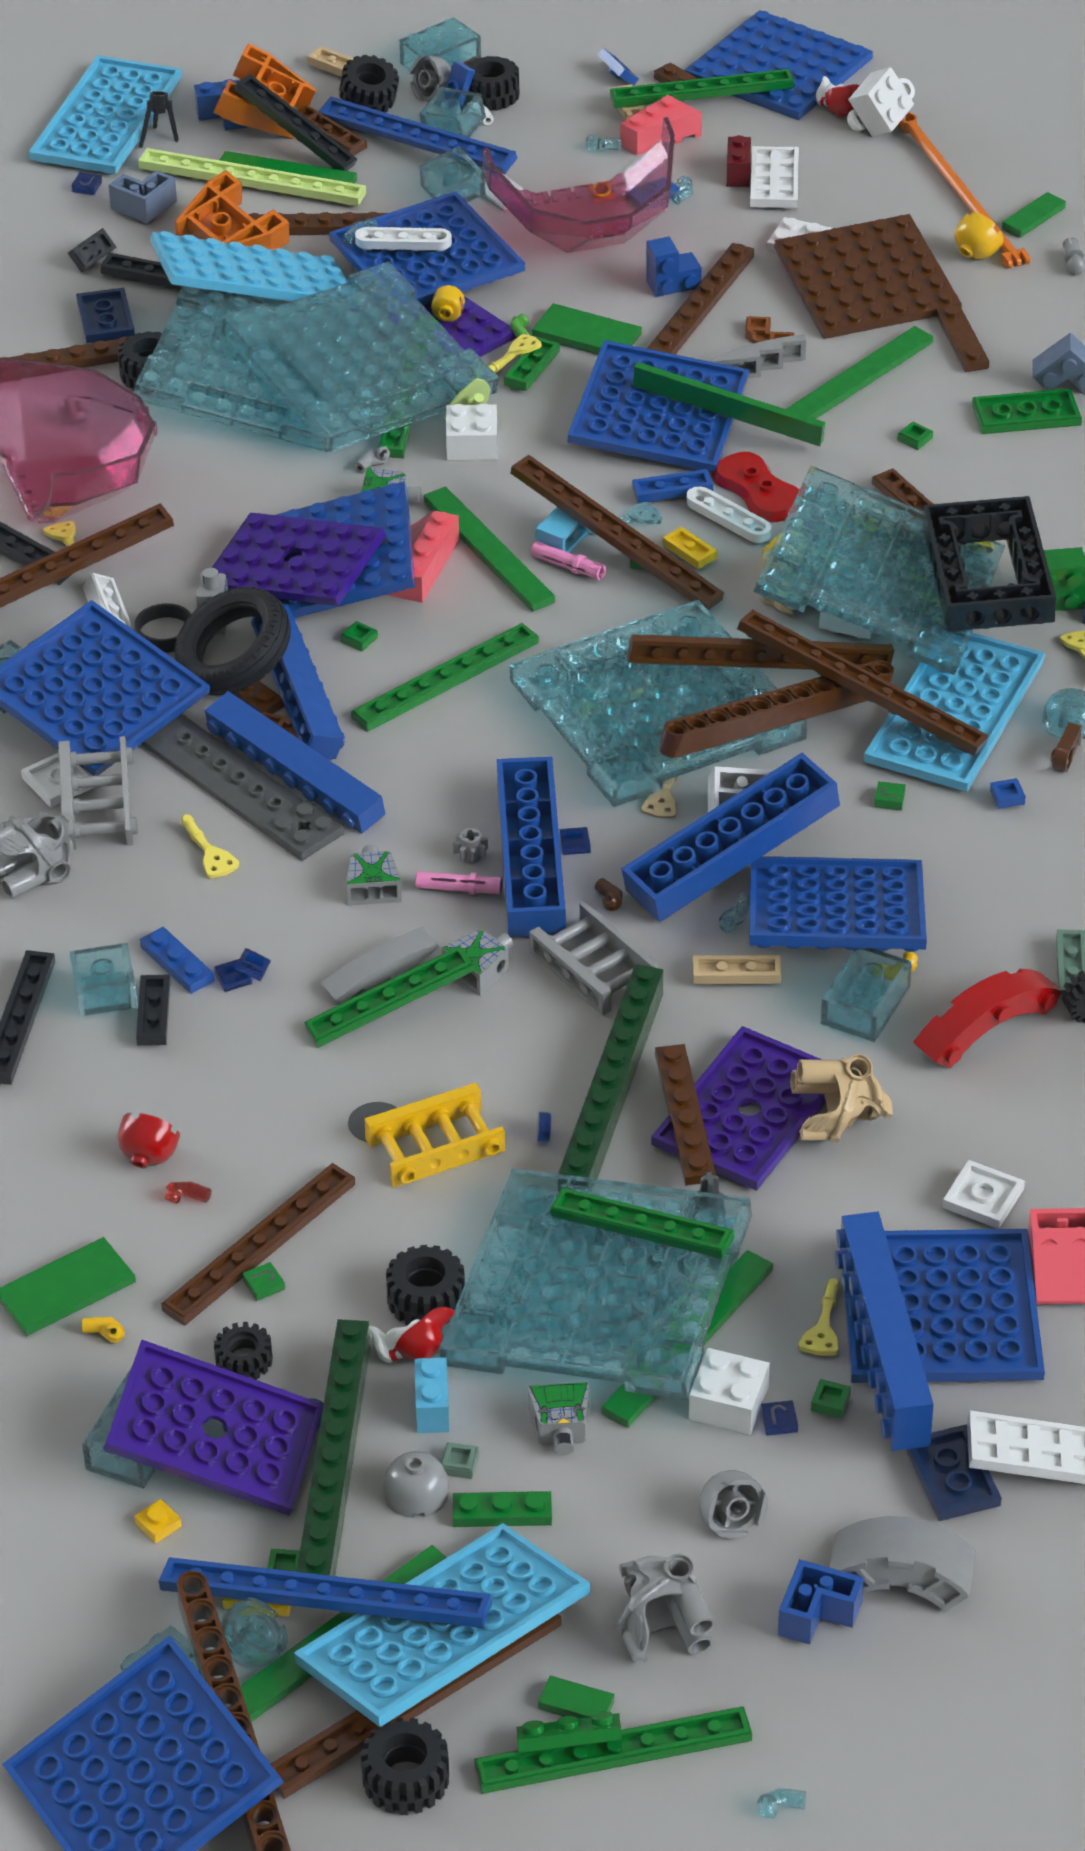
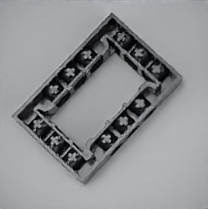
M1029 496L924 505L923 532L947 632L1055 622L1056 594ZM1006 540L1018 585L1009 583L1006 586L987 587L986 585L981 586V588L969 589V578L965 577L964 573L965 562L960 557V544Z

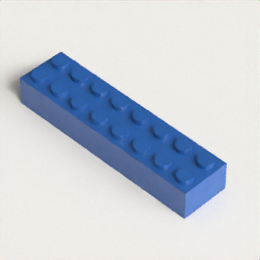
M803 752L622 867L626 892L660 923L839 807L837 782Z
M552 756L497 759V788L508 935L510 937L530 936L529 931L538 926L547 934L554 935L566 928V909Z
M879 1211L841 1216V1229L836 1230V1240L840 1250L835 1251V1261L837 1269L843 1270L841 1275L843 1292H849L848 1310L850 1316H855L856 1318L854 1322L856 1339L862 1340L863 1343L861 1345L862 1362L864 1365H869L870 1370L867 1371L868 1384L870 1389H875L876 1394H874L875 1410L877 1414L882 1413V1436L884 1439L889 1438L892 1451L929 1447L931 1445L934 1403Z

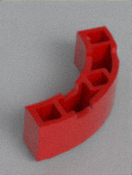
M1019 969L1017 973L1013 974L1007 971L1000 972L976 983L951 1001L954 1006L942 1017L935 1015L913 1043L934 1062L952 1068L961 1059L962 1054L977 1039L996 1025L1026 1013L1046 1015L1057 1004L1062 990L1039 971Z

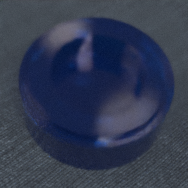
M538 1112L537 1142L550 1141L551 1114L549 1112Z

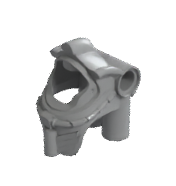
M42 811L39 813V818L27 817L24 819L9 816L7 822L4 821L0 824V852L3 854L0 856V881L4 892L10 899L42 883L47 885L60 883L69 876L71 872L70 860L73 855V842L69 837L73 830V820L70 813L63 812L61 816L47 815Z
M673 1554L669 1557L647 1556L619 1564L621 1577H624L625 1589L631 1600L626 1606L622 1617L616 1620L615 1629L622 1636L632 1660L642 1659L645 1663L647 1661L645 1652L649 1635L672 1627L678 1628L690 1654H702L712 1647L714 1641L709 1631L715 1626V1620L697 1585V1578L694 1575V1563L690 1557L683 1554Z

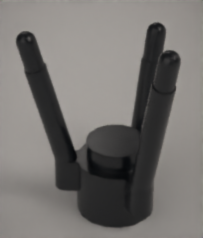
M150 92L140 136V148L144 145L151 112H153V128L156 129L158 114L165 113V109L168 111L174 141H179L172 110V100H168V93Z

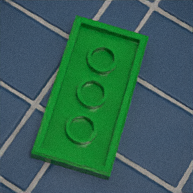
M554 303L532 329V336L536 338L540 337L595 354H599L604 340L633 346L642 334V327Z
M1071 388L972 397V406L982 434L1080 426L1082 423V417Z
M102 1237L0 1287V1303L23 1333L28 1336L135 1283L136 1279L135 1274L108 1241Z

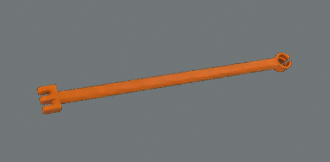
M908 112L905 120L903 117L898 123L900 130L911 134L971 212H978L992 220L917 125V116ZM997 225L993 227L997 234L1001 231ZM1001 231L1004 240L1000 247L1003 252L1001 262L1008 269L1012 268L1013 264L1015 266L1022 265V262L1029 264L1031 261L1030 256L1025 249L1016 250Z

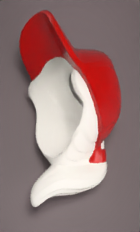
M824 76L817 89L816 102L820 106L828 107L829 111L836 116H848V113L854 109L848 99L860 85L844 86L839 84L835 86Z
M439 1307L430 1311L423 1319L413 1320L405 1327L392 1328L386 1334L377 1327L369 1326L377 1355L386 1363H392L402 1358L415 1362V1359L432 1358L444 1347L442 1328L454 1316L455 1311L448 1307Z

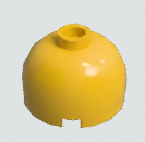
M972 212L971 215L966 213L959 221L955 229L954 238L959 252L964 257L983 260L991 257L998 251L1004 241L1001 231L997 234L993 229L996 224L983 214Z

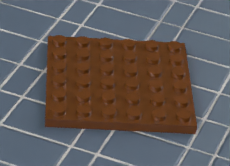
M910 214L786 237L774 241V248L823 339L936 317L937 309L950 305H960L962 308V303Z

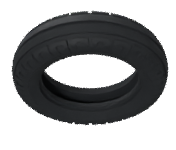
M256 587L230 589L213 596L211 600L208 599L189 616V619L185 621L177 636L174 649L175 660L210 685V693L208 695H224L227 691L233 694L259 682L281 660L290 639V619L284 605L268 591ZM245 617L262 618L263 624L257 639L242 655L220 665L203 664V654L208 643L223 627Z

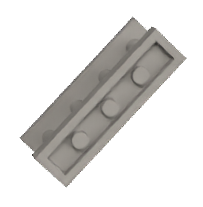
M125 736L120 737V751L76 754V751L71 752L70 741H58L62 813L68 812L72 815L73 830L69 837L73 842V850L76 849V838L89 834L125 832L127 845H133L132 834H137L136 817H131L128 764H133L132 747L126 746ZM121 762L122 774L78 777L77 774L73 775L72 768L85 764ZM123 785V797L91 800L74 798V791H79V788ZM124 808L125 821L80 824V821H75V815H79L81 811Z
M582 902L579 904L580 920L560 932L550 935L539 926L529 931L530 953L603 1016L611 1011L612 993L628 985L635 964L654 968L658 967L651 956H647L607 922L597 910ZM585 930L594 937L571 951L565 950L560 945ZM602 946H605L612 952L611 955L589 967L583 966L578 961ZM620 962L625 963L630 968L629 971L607 983L602 982L596 977Z

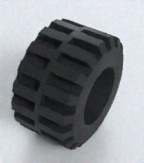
M375 55L355 56L353 60L349 59L343 67L339 97L342 100L386 113L388 108L391 109L395 102L399 83L398 71L393 68V64L387 63L384 58L380 59Z
M486 56L476 58L465 64L475 71L465 100L466 103L475 100L491 111L508 108L509 105L515 104L516 100L519 99V68L513 61L499 56Z
M145 331L144 333H136L134 336H129L120 343V347H118L120 378L128 388H134L135 391L157 392L160 389L170 388V385H175L177 380L181 378L180 345L169 334H162L158 331Z
M420 1245V1248L412 1246L407 1248V1252H399L396 1255L397 1259L390 1261L389 1268L386 1270L387 1304H389L390 1312L395 1313V1318L398 1321L405 1320V1325L408 1326L413 1320H421L430 1311L439 1307H448L454 1310L455 1314L452 1318H456L460 1314L459 1310H463L466 1300L464 1266L460 1264V1259L457 1255L452 1256V1251L448 1249L441 1250L440 1246L436 1245L433 1247Z
M397 1718L396 1723L390 1724L388 1722L382 1726V1729L375 1728L370 1732L371 1738L365 1739L363 1750H361L363 1787H365L368 1798H373L374 1805L378 1808L384 1805L385 1811L392 1814L395 1810H398L400 1815H408V1811L414 1810L415 1814L423 1812L422 1807L425 1806L430 1809L435 1805V1799H442L445 1795L444 1789H448L449 1754L446 1740L442 1739V1733L438 1729L432 1730L431 1724L427 1722L419 1724L418 1719L410 1718V1721H403V1718ZM400 1762H413L420 1765L415 1769L407 1771L391 1768Z

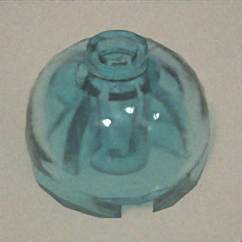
M1065 688L1056 691L1049 697L1043 711V724L1045 723L1046 731L1049 734L1061 739L1070 722L1083 726L1081 735H1083L1082 739L1085 738V692L1083 690Z
M248 1597L244 1601H237L227 1610L221 1621L231 1659L237 1664L248 1668L265 1666L278 1657L286 1649L288 1643L285 1625L283 1624L279 1627L278 1622L274 1619L278 1615L275 1610L265 1602L253 1597Z

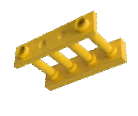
M477 1083L364 1118L365 1138L369 1146L373 1147L383 1143L393 1160L390 1163V1180L393 1188L505 1151V1130L503 1126L489 1130L479 1114L482 1111L481 1090ZM467 1116L477 1135L461 1139L451 1121ZM439 1125L449 1144L433 1149L423 1130ZM411 1134L421 1153L405 1158L395 1139Z

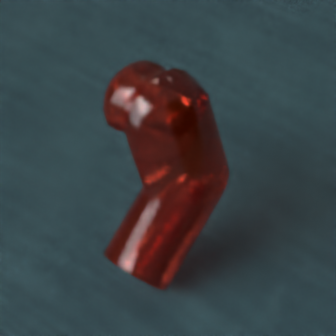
M191 1181L171 1182L166 1186L167 1191L164 1194V1198L177 1204L181 1200V1195H185L207 1203L211 1197L212 1190Z

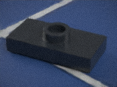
M102 228L70 250L68 255L82 273L117 247Z

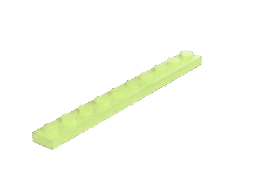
M146 148L138 160L140 169L151 172L157 170L174 176L180 175L192 177L193 179L211 180L227 170L242 183V187L296 195L303 198L324 200L325 202L343 203L348 206H359L366 195V185Z

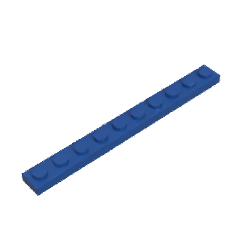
M331 96L318 111L340 125L502 174H506L518 158L516 151Z
M172 1557L168 1558L158 1580L160 1590L178 1592L177 1581L179 1577L187 1571H198L205 1575L213 1597L484 1628L492 1606L491 1594Z

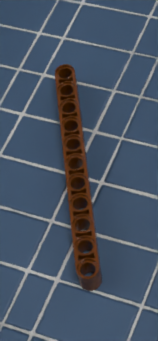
M875 660L858 665L891 683L894 667L890 663ZM820 676L667 721L664 724L658 749L664 756L678 758L867 700L863 696L843 688L835 681Z
M187 1571L177 1581L178 1604L198 1671L224 1705H233L226 1708L259 1749L208 1581L201 1572ZM204 1619L206 1621L198 1622L197 1620ZM208 1647H213V1648H215V1649H212V1650H206V1648H208ZM220 1675H221V1676H224V1677H222V1678H213V1677H215V1676H220ZM272 1791L242 1815L253 1851H291ZM261 1821L269 1822L267 1825H259L257 1823Z

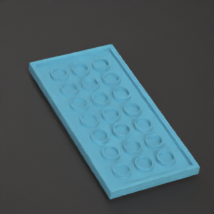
M97 55L29 150V160L57 164L63 167L81 168L87 171H99L105 174H117L140 140L150 92L163 91L168 93L169 97L182 78V69ZM151 112L148 127L153 121V112Z
M161 231L160 233L152 232L150 242L170 283L173 285L354 311L358 309L359 301L338 263L331 256H312L307 252L292 253L282 248L271 250L261 245H253L251 247L235 241L224 243L214 238H207V240L197 239L193 235L177 236L167 231Z
M943 625L904 688V691L989 735L985 746L973 756L961 751L958 747L945 740L938 739L934 734L914 726L906 719L889 713L865 751L864 762L968 792L1044 663L1045 653L965 630L947 632L946 625Z
M502 1523L405 1583L408 1585L491 1594L492 1606L484 1628L357 1613L294 1652L295 1663L377 1726L381 1727L591 1593L590 1583Z

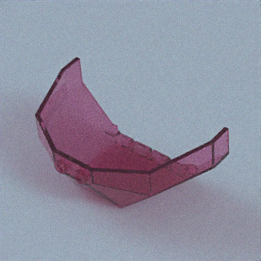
M668 117L663 118L661 140L624 173L617 174L611 180L597 182V188H594L591 183L574 186V192H571L570 187L551 190V196L548 195L547 191L535 193L529 190H518L494 165L488 147L484 148L482 172L488 189L530 233L566 253L626 243L668 209L675 134ZM606 185H609L611 193L608 196L599 197L596 195L606 194L609 191V188Z
M23 359L0 360V455L2 458L7 459L3 462L2 466L30 521L54 523L114 497L138 483L154 436L157 435V423L152 419L148 406H145L139 395L95 369Z

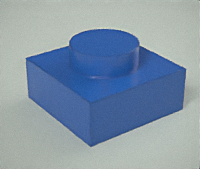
M1017 778L990 782V792L998 809L1025 805L1026 796Z

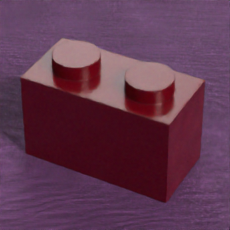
M741 135L728 137L726 187H750L751 137Z

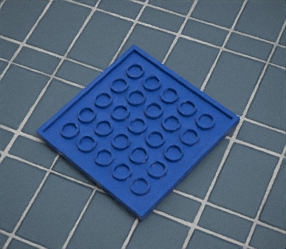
M759 10L684 71L701 79L789 69L794 79V88L732 96L800 120L818 105L816 93L824 76L835 86L843 84L873 59V51L861 45L847 42L842 38H836L825 32L794 23L786 18L769 14L767 11Z
M456 191L329 232L332 244L396 314L429 304L433 300L434 293L442 286H455L463 292L525 271V262ZM363 227L442 228L451 232L452 245L441 252L435 250H363L355 243V232Z
M604 340L570 427L567 442L697 470L707 469L708 472L713 473L721 459L734 419L634 387V367L637 362L644 363L743 395L747 384L749 370Z
M405 481L276 514L278 516L381 527L386 534L339 606L279 599L282 604L289 605L295 618L415 587L408 490ZM292 552L284 558V561L288 562L290 558L301 556L302 553Z
M93 600L0 665V707L58 750V741H70L71 752L76 751V754L120 751V737L124 736L126 738V746L132 747L133 750L210 693L209 684ZM116 762L79 766L91 775L98 776Z
M762 856L751 863L749 945L759 948L785 946L790 949L815 947L821 950L831 947L845 948L847 950L874 948L878 951L903 949L909 952H915L919 949L926 950L927 935L922 860Z
M1027 1229L884 1231L927 1382L1044 1380L1045 1369ZM849 1292L844 1293L851 1383H868L867 1371L870 1369L868 1364L864 1365L862 1362L861 1345L863 1343L862 1340H857L855 1336L854 1322L856 1318L849 1314L848 1298L850 1296Z
M170 1635L2 1764L64 1851H197L284 1783L279 1774Z

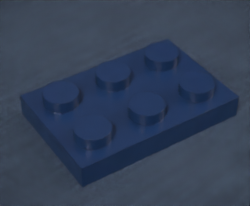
M124 287L76 294L86 344L135 335Z
M967 1424L932 1432L931 1445L929 1447L905 1449L938 1521L1001 1506L1002 1497L989 1470L969 1468Z

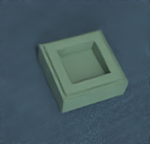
M447 1442L441 1462L447 1475L472 1479L479 1455V1447Z

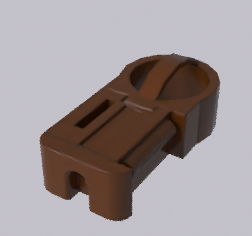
M1068 723L1057 747L1051 753L1053 769L1064 772L1068 771L1077 747L1081 743L1082 725Z

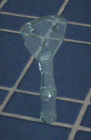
M642 502L633 506L628 514L620 518L627 524L634 522L661 524L662 517L658 510L648 502ZM586 528L587 534L593 536L596 535L591 530Z

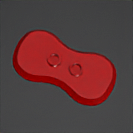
M745 451L731 454L721 459L716 470L713 473L711 472V477L716 484L738 494L743 498L750 512L768 522H780L790 519L804 511L807 506L806 498L801 491L794 485L784 482L771 474L767 464L757 454Z

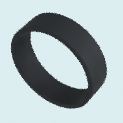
M162 603L152 605L137 615L135 631L163 652H174L177 636L157 639L143 634L140 630L146 623L158 618H176L185 622L189 619L191 613L186 608L176 604Z

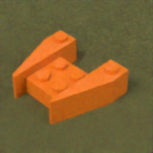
M249 43L243 51L233 76L240 80L249 74L253 75L293 108H300L304 105L309 106L316 92L314 87L271 54ZM228 80L213 113L236 124L294 138V136L234 90L237 83Z
M225 170L209 180L175 221V233L177 236L194 235L197 239L207 240V238H214L224 243L235 241L245 246L261 245L266 249L276 250L289 243V221L274 209L254 220L238 207L242 204V183Z

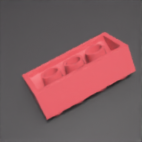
M433 511L410 526L415 587L387 595L423 603L459 542L458 515Z

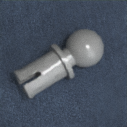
M1071 237L1072 244H1070L1069 238H1066L1063 241V247L1066 253L1065 261L1070 273L1079 275L1085 270L1084 254L1079 249L1076 238Z

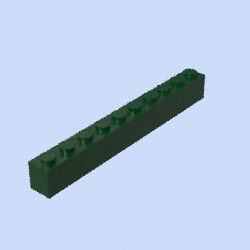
M637 964L633 968L559 1170V1193L562 1188H567L592 1195L663 997L664 969Z
M337 1319L297 1572L336 1576L371 1347L369 1321Z

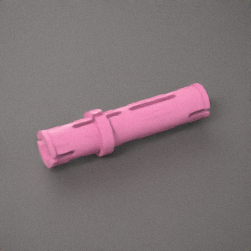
M539 541L535 542L532 546L531 556L567 568L578 576L583 574L598 581L602 580L605 576L606 566L588 560L584 555H574Z
M417 871L416 888L469 892V895H476L477 893L501 895L503 878L478 876V873L460 875Z

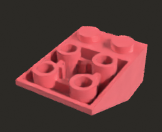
M1085 1208L1030 1209L1028 1239L1036 1304H1085Z

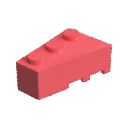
M669 95L620 123V147L635 155L663 148V144L674 141L676 144L680 143L682 138L693 135L695 138L702 136V112Z

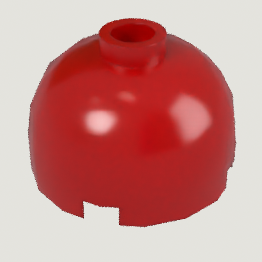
M132 1113L123 1115L118 1131L119 1148L130 1159L129 1162L138 1168H147V1165L156 1166L166 1162L173 1155L180 1139V1132L177 1130L174 1134L170 1131L172 1127L170 1123L144 1113H140L138 1118H130Z

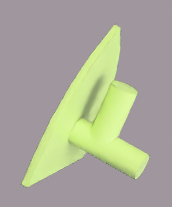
M476 378L460 391L449 405L485 404L490 396V386L484 379Z

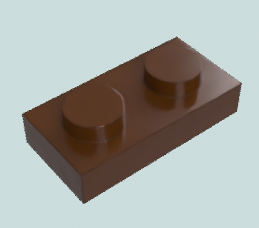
M671 62L654 70V79L660 83L698 79Z
M260 681L244 690L241 689V691L233 693V695L260 713L274 714L285 707L281 696Z

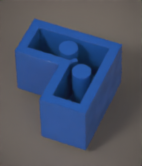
M227 79L222 82H203L194 85L195 104L199 121L222 118L213 113L228 80L238 83L240 80ZM222 118L224 130L248 128L247 126Z
M669 236L646 241V282L655 297L693 290L702 281V267L692 252L679 254Z
M799 1559L779 1609L778 1636L811 1644L820 1619L853 1628L863 1601L864 1577Z

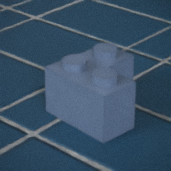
M157 170L143 181L123 174L108 185L111 209L147 224L177 202L175 177Z
M1070 332L1032 360V378L1046 390H1053L1069 379L1085 394V345Z

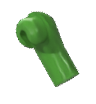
M524 313L519 314L517 317L514 316L510 324L514 335L517 338L522 334L530 335L524 327L529 324L527 316Z

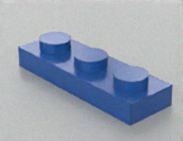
M707 469L632 480V489L638 503L686 497L687 491L693 487H705L713 491V482Z
M164 926L140 939L141 948L190 994L215 981L214 972Z

